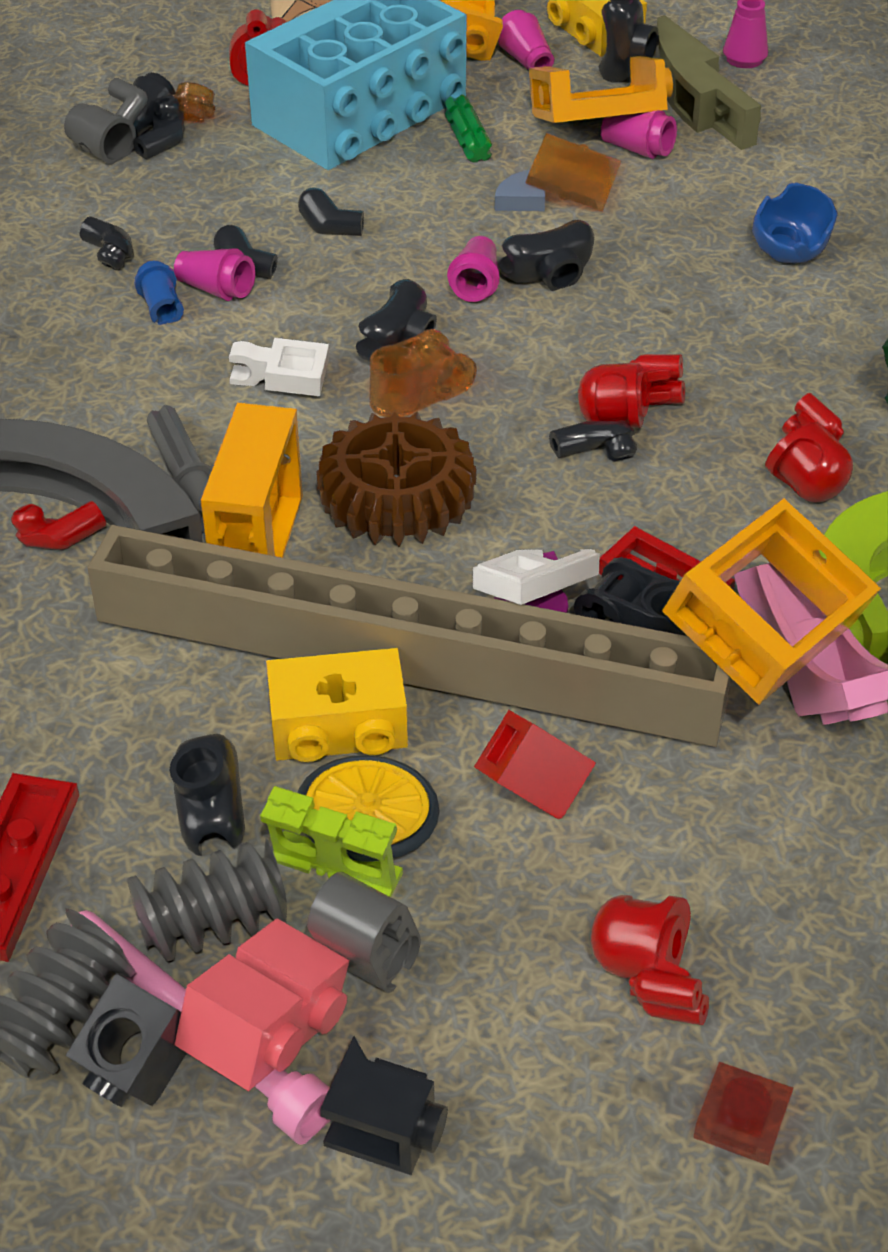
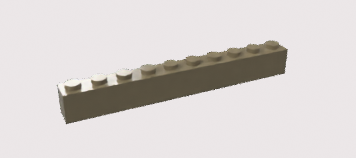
M116 525L110 526L87 567L97 621L282 659L398 648L404 684L717 747L729 697L731 678L688 636L534 606L520 605L498 599Z

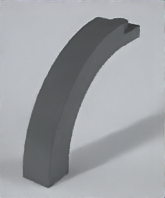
M0 419V492L35 494L57 499L77 507L93 501L99 507L106 523L109 525L203 542L199 512L188 495L170 475L153 461L135 450L107 437L75 427L24 419Z

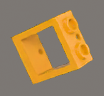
M237 402L201 498L206 543L283 558L303 498L297 409Z
M783 498L688 571L662 612L760 705L848 630L882 588ZM819 550H821L826 555L827 559L823 558L820 555ZM759 555H763L827 616L826 619L793 646L725 583Z

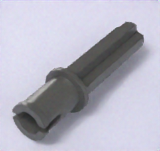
M164 405L159 411L151 410L148 414L147 422L172 474V478L185 491L199 512L201 531L205 532L201 498L212 468L201 462L175 408Z

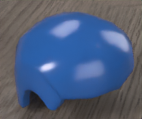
M790 183L777 197L771 199V197L766 196L754 216L752 233L760 249L780 263L807 262L820 255L826 248L838 213L832 199L818 188L801 183Z

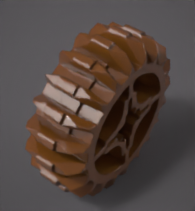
M394 410L391 417L380 418L371 413L368 422L362 423L350 420L348 431L339 430L333 432L332 442L322 447L319 470L316 472L317 488L320 489V501L324 506V512L331 514L335 527L348 526L353 539L365 534L367 531L374 545H377L384 536H393L396 544L400 547L405 536L413 535L415 539L423 544L428 530L444 536L449 523L461 524L462 515L465 513V510L471 509V501L474 499L477 469L474 465V457H472L469 449V442L459 438L457 428H443L440 418L423 421L418 411L410 417H399Z

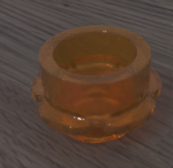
M182 82L177 86L176 95H171L178 99L180 104L179 110L184 112L185 121L202 123L205 117L213 116L216 110L213 104L214 92L203 85Z

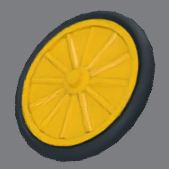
M360 755L333 760L320 766L307 776L297 792L314 799L315 806L313 809L319 810L322 806L347 814L348 820L351 821L357 811L395 823L397 833L391 844L393 859L402 857L419 848L430 838L438 824L440 808L437 794L431 784L415 769L387 757ZM305 834L315 844L314 839ZM347 850V855L352 860L362 862L379 861L364 854Z

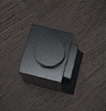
M353 1036L320 1108L321 1117L332 1120L323 1144L324 1147L412 1175L421 1151L425 1150L434 1153L437 1149L445 1128L448 1107L434 1102V1081L427 1079L426 1073L376 1058L374 1062L368 1060L355 1036Z

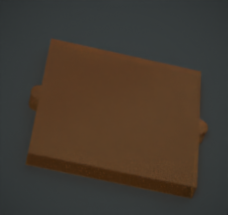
M546 133L525 183L558 195L561 200L567 201L569 199L603 212L621 161L593 151L587 145H577Z

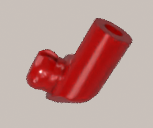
M93 501L87 502L59 519L45 518L42 508L35 504H28L17 509L11 517L13 526L18 530L15 536L21 543L27 547L55 550L68 549L106 527L105 517Z

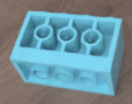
M332 0L245 42L252 125L327 170L355 158L358 154L383 141L389 140L397 133L416 123L423 122L427 117L446 108L445 101L450 96L455 99L461 94L466 96L467 14L439 0Z

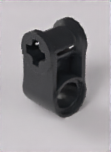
M623 557L612 559L603 568L602 580L594 588L585 589L574 602L575 615L605 620L608 616L611 622L687 636L662 612L680 581L670 579L644 568L631 559ZM620 575L624 576L621 580H618Z

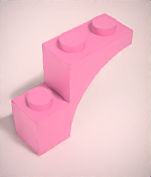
M771 563L755 566L734 575L739 596L791 646L795 645L827 618L815 604ZM849 629L787 681L797 715L800 717L820 714L823 725L848 719L850 722L888 713V664L871 655Z

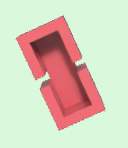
M276 918L240 945L237 949L236 958L228 954L187 985L174 1045L249 1092L274 1069L281 1072L289 1067L298 1055L301 1047L318 1032L323 1035L327 1034L337 1024L347 1003V995L342 992L350 960Z

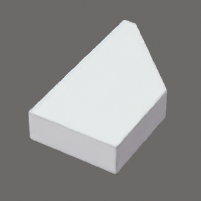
M580 549L579 552L564 558L551 560L543 557V550H516L473 567V589L522 605L599 575L600 553H596L592 549Z

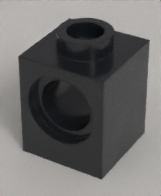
M115 974L65 1056L90 1070L82 1082L84 1086L122 1108L129 1095L153 1106L161 1097L186 1055V1052L174 1045L181 1011L120 975ZM141 1032L142 1044L138 1053L127 1063L121 1064L120 1053L123 1044L131 1035Z

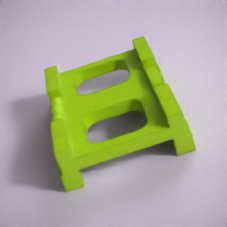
M277 786L273 787L268 801L260 814L261 822L268 825L277 864L308 874L314 868L317 875L323 876L327 873L328 878L337 872H344L387 896H392L403 874L402 867L394 865L391 844L397 833L395 823L357 811L351 821L348 820L347 814L322 806L319 810L313 809L315 804L312 797L296 792L293 793V791ZM302 832L311 836L314 839L315 844L308 837L299 834H301ZM347 850L364 854L379 861L362 862L352 860L347 855Z

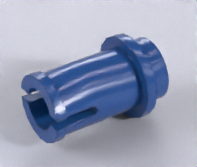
M149 261L138 269L135 276L134 285L137 293L145 298L149 308V315L154 323L157 321L158 325L179 321L183 316L184 308L175 290L177 280L175 273L170 266L160 261Z

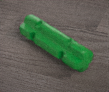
M462 94L456 99L450 96L445 101L447 107L445 116L451 124V128L467 159L470 162H477L480 159L484 161L489 160L492 156L489 150L492 142L486 134L470 100Z

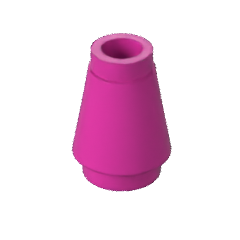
M763 0L737 1V8L735 9L723 47V53L727 61L735 67L754 68L759 66L768 56L765 2Z
M514 10L506 14L502 18L503 28L498 39L500 47L528 70L535 67H552L554 56L551 53L536 16L524 10Z
M663 110L604 117L601 126V137L604 142L612 143L650 159H654L657 155H669L674 147L677 135L675 119L671 116H666Z
M476 236L470 239L449 265L447 271L448 283L454 293L462 300L468 302L481 301L491 296L499 285L497 249L494 242L488 237Z
M236 248L182 251L177 255L174 263V273L179 282L186 283L226 301H230L233 297H246L252 290L255 281V266L252 259Z

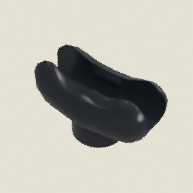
M610 0L602 7L601 13L606 28L607 45L605 55L599 64V71L602 78L606 81L624 82L631 77L630 57H654L659 32L656 26L644 24L643 7L640 0Z
M572 220L548 231L512 235L506 238L502 244V249L507 256L503 257L499 262V269L504 276L514 282L544 281L551 291L572 286L582 276L584 266L592 255L595 239L593 229L585 221Z
M402 279L390 286L388 301L378 311L359 322V330L367 338L356 343L355 347L358 356L372 363H385L391 361L403 350L419 356L423 353L433 337L437 317L426 311L427 295L418 283L410 279Z
M218 733L186 740L178 746L169 768L170 776L174 782V794L181 836L187 848L197 856H202L201 839L209 833H218L224 836L232 848L235 849L240 845L245 831L239 763L235 746L231 740Z

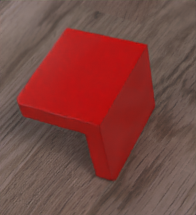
M508 710L474 767L508 790L553 817L560 819L566 814L596 762L532 722Z

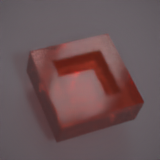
M719 1061L696 1122L693 1138L769 1166L794 1088Z

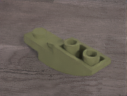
M667 16L657 17L659 34L654 58L664 59L665 68H669L671 71L673 92L672 96L667 98V101L672 109L697 133L714 128L740 150L757 145L758 129L761 120V104L719 73V56Z

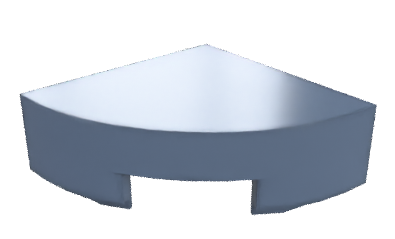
M544 169L525 170L513 174L502 181L495 192V211H545Z

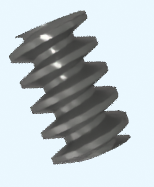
M267 838L265 840L263 859L249 842L238 845L236 867L232 865L221 850L211 853L209 875L207 876L193 858L185 860L183 862L180 884H177L165 867L156 869L154 888L151 893L148 892L137 876L127 879L147 952L148 946L154 944L166 962L175 959L176 937L183 936L193 951L197 953L203 951L205 928L211 927L221 942L226 944L231 942L232 920L239 918L251 935L259 932L260 911L267 910L274 920L278 918L285 923L287 920L286 893L274 852Z
M66 908V916L72 926L54 923L46 931L47 939L53 950L36 946L27 954L28 963L35 975L16 970L7 978L8 986L16 1000L0 995V1061L25 1078H28L27 1073L31 1068L52 1075L57 1072L59 1068L48 1053L47 1048L53 1043L70 1049L75 1038L66 1024L70 1019L86 1023L92 1013L86 999L90 995L102 997L109 986L105 978L109 971L131 978L136 972L125 956L123 949L111 936L90 919L72 909Z

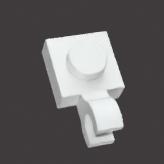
M274 338L272 348L256 346L246 341L234 342L229 355V362L243 363L247 366H233L230 384L255 386L265 379V390L320 396L329 362V344Z

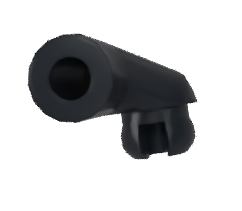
M166 95L156 99L153 104L156 113L153 116V130L133 140L136 153L145 160L178 145L183 138L184 112L179 109V101L174 96Z
M315 187L306 189L299 196V212L316 233L362 236L364 228L363 210L338 209L322 189Z
M92 216L87 217L80 227V238L83 241L101 247L97 253V259L104 266L120 270L124 265L125 259L130 258L133 253V245L129 234L116 225Z
M225 225L216 232L213 243L215 250L239 249L244 255L252 259L255 266V276L267 279L272 278L277 268V254L252 248L244 231L236 225Z
M586 421L552 430L549 434L550 446L558 459L605 446L607 458L615 462L630 458L637 451V444L632 437L635 431L624 421Z

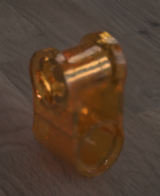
M435 329L425 330L405 341L381 347L374 351L370 357V408L381 417H391L394 410L399 417H406L442 400H449L466 392L471 387L477 373L476 363L466 354H457L450 348L448 338L441 331Z

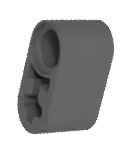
M344 872L333 874L324 883L315 897L309 912L308 929L314 940L350 960L347 971L387 993L393 992L397 987L391 982L403 967L410 970L415 963L420 949L421 937L408 907Z

